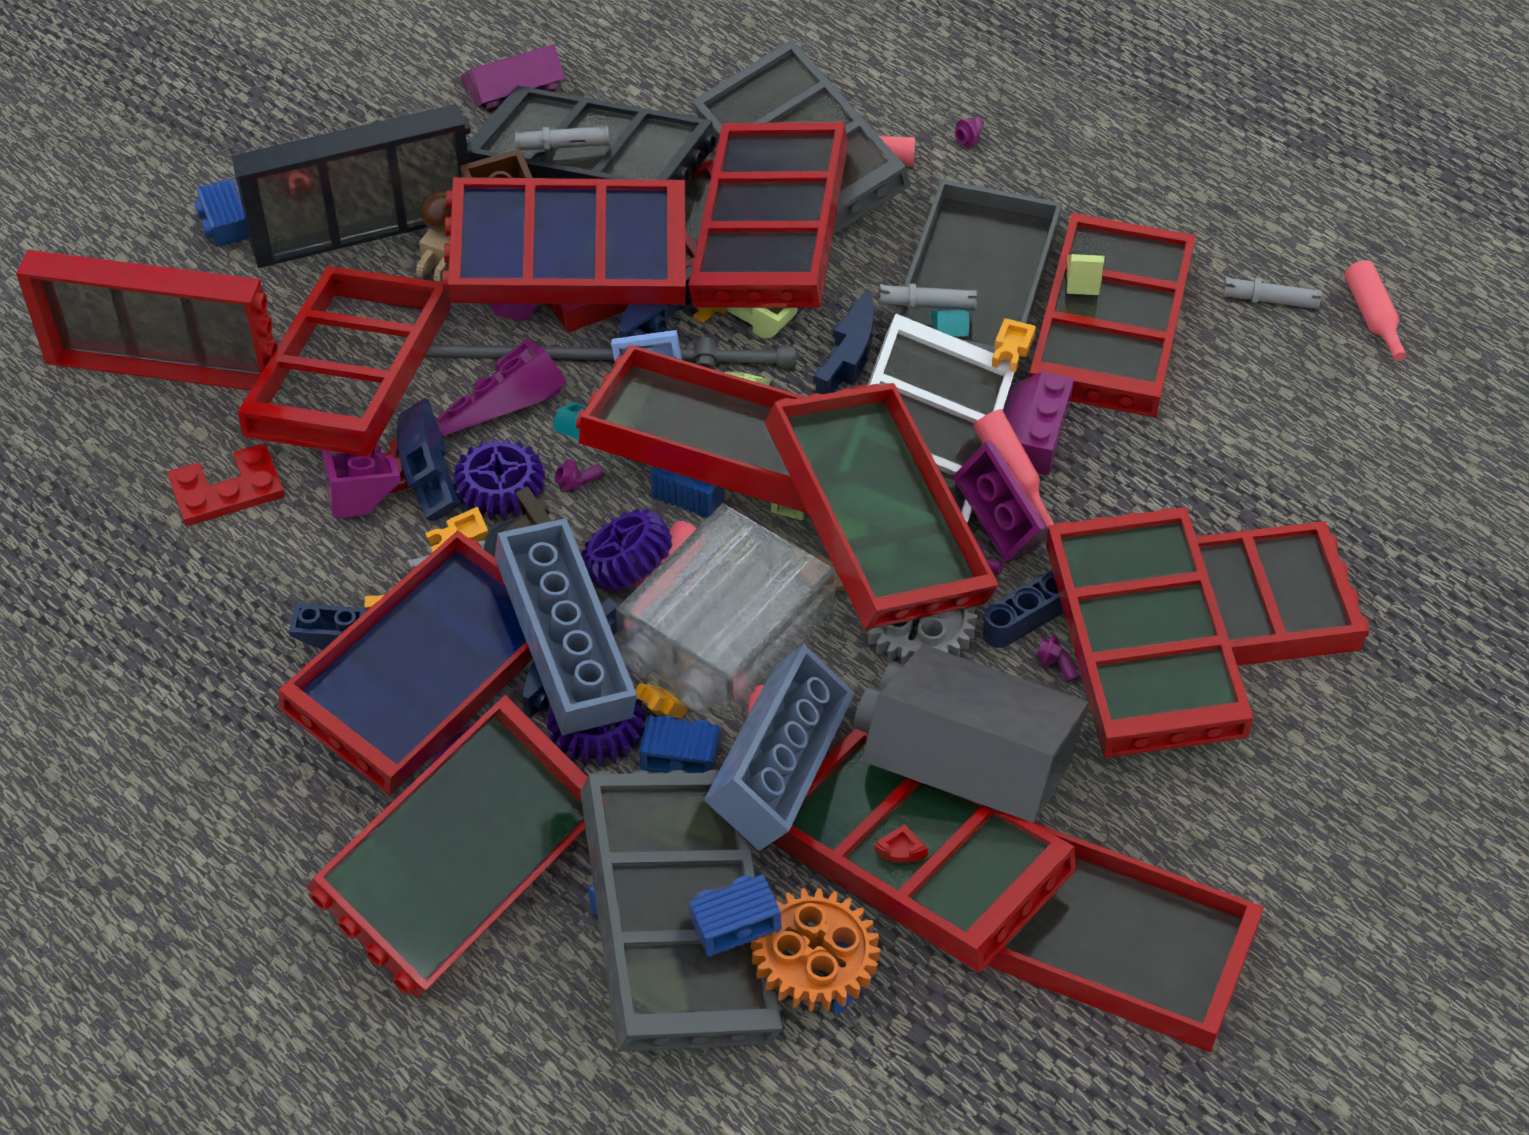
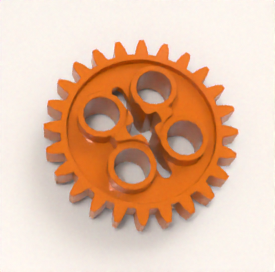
M802 888L800 899H795L792 894L787 892L785 895V905L776 900L781 912L782 929L779 932L774 931L771 935L767 934L764 937H759L757 940H751L750 949L754 950L751 962L752 964L759 965L757 966V978L768 977L765 989L769 991L778 987L779 1001L785 999L788 995L793 996L794 1008L802 1000L807 1001L809 1011H813L816 1002H822L825 1010L829 1011L831 1000L833 999L843 1007L846 1004L847 993L855 999L859 998L860 986L868 988L871 981L870 975L876 974L878 963L875 961L879 960L880 948L876 947L879 934L871 933L873 920L862 921L864 908L851 911L852 899L848 898L843 903L837 902L836 891L828 899L823 898L821 888L817 889L815 897H809L805 888ZM806 921L813 922L817 926L808 927L803 925L802 923ZM844 942L851 947L842 948L837 946L835 943ZM790 950L793 951L795 955L786 956L782 954L780 951ZM817 970L824 971L827 974H829V976L820 977L815 975L813 972Z

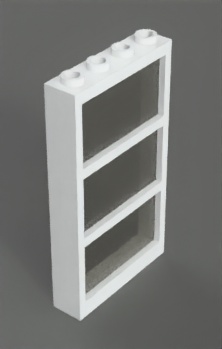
M895 314L886 333L868 386L872 384H895L964 519L968 523L972 508L952 476L983 445L972 425L983 416L995 410L1002 409L1003 411L1014 372L1009 371L1010 361L1008 360L1000 361L998 368L992 367V357L994 355L992 352ZM880 414L855 419L836 475L904 463ZM911 474L831 488L827 497L833 511H836L838 514L851 517L868 524L870 527L878 528L888 533L936 524ZM943 536L911 541L937 554L953 557Z

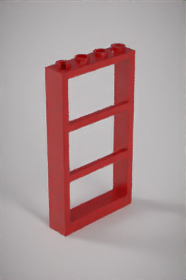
M327 266L237 411L243 437L370 457L451 309L449 291L443 290V282ZM334 295L423 309L414 325L325 312ZM318 324L407 337L389 371L298 357ZM290 369L381 383L362 418L270 404Z

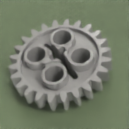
M923 568L919 569L918 575L913 576L909 569H905V577L901 578L893 572L891 582L881 578L879 588L871 587L877 598L951 582V576L948 575L940 580L938 579L937 570H934L930 576H925ZM976 606L920 618L916 637L912 641L910 638L913 633L914 622H917L918 619L865 630L863 627V633L868 634V644L876 643L877 654L888 651L887 661L891 662L896 657L901 658V665H905L922 644L960 657V649L968 650L970 639L975 637L977 625Z

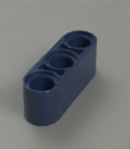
M1053 571L1046 572L991 604L986 609L982 634L984 641L988 645L995 648L1006 647L1064 613Z

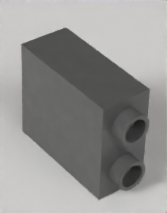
M922 644L905 665L893 661L888 664L881 679L879 689L871 686L867 687L856 711L854 729L868 733L862 757L863 762L1034 823L1071 765L1089 701Z

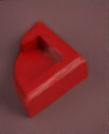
M905 824L873 843L875 853L892 862L910 863L929 856L928 847Z

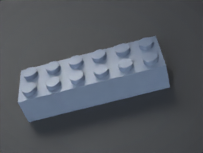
M567 518L499 532L497 534L495 560L561 734L566 735L631 719L637 694Z
M804 644L775 664L704 801L759 851L790 830L855 692Z

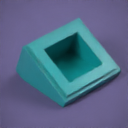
M932 310L930 312V319L935 330L952 337L969 335V312L965 310Z
M571 402L557 409L553 430L579 440L580 429L576 428V420L580 410L587 407Z

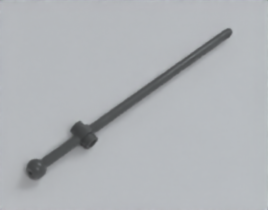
M701 337L697 340L696 346L693 349H681L682 360L714 369L718 362L776 363L780 369L789 370L796 366V349L787 344L781 345L777 348V351L718 350L714 339ZM431 344L425 357L502 358L516 346ZM539 346L548 353L551 359L614 360L612 348Z

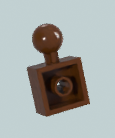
M521 149L460 166L461 178H532ZM446 192L432 193L422 203V219L427 227L436 232H445V217H451L452 210H447ZM464 201L463 215L473 213L479 228L482 225L520 210L525 211V201ZM535 201V221L542 220L541 202Z

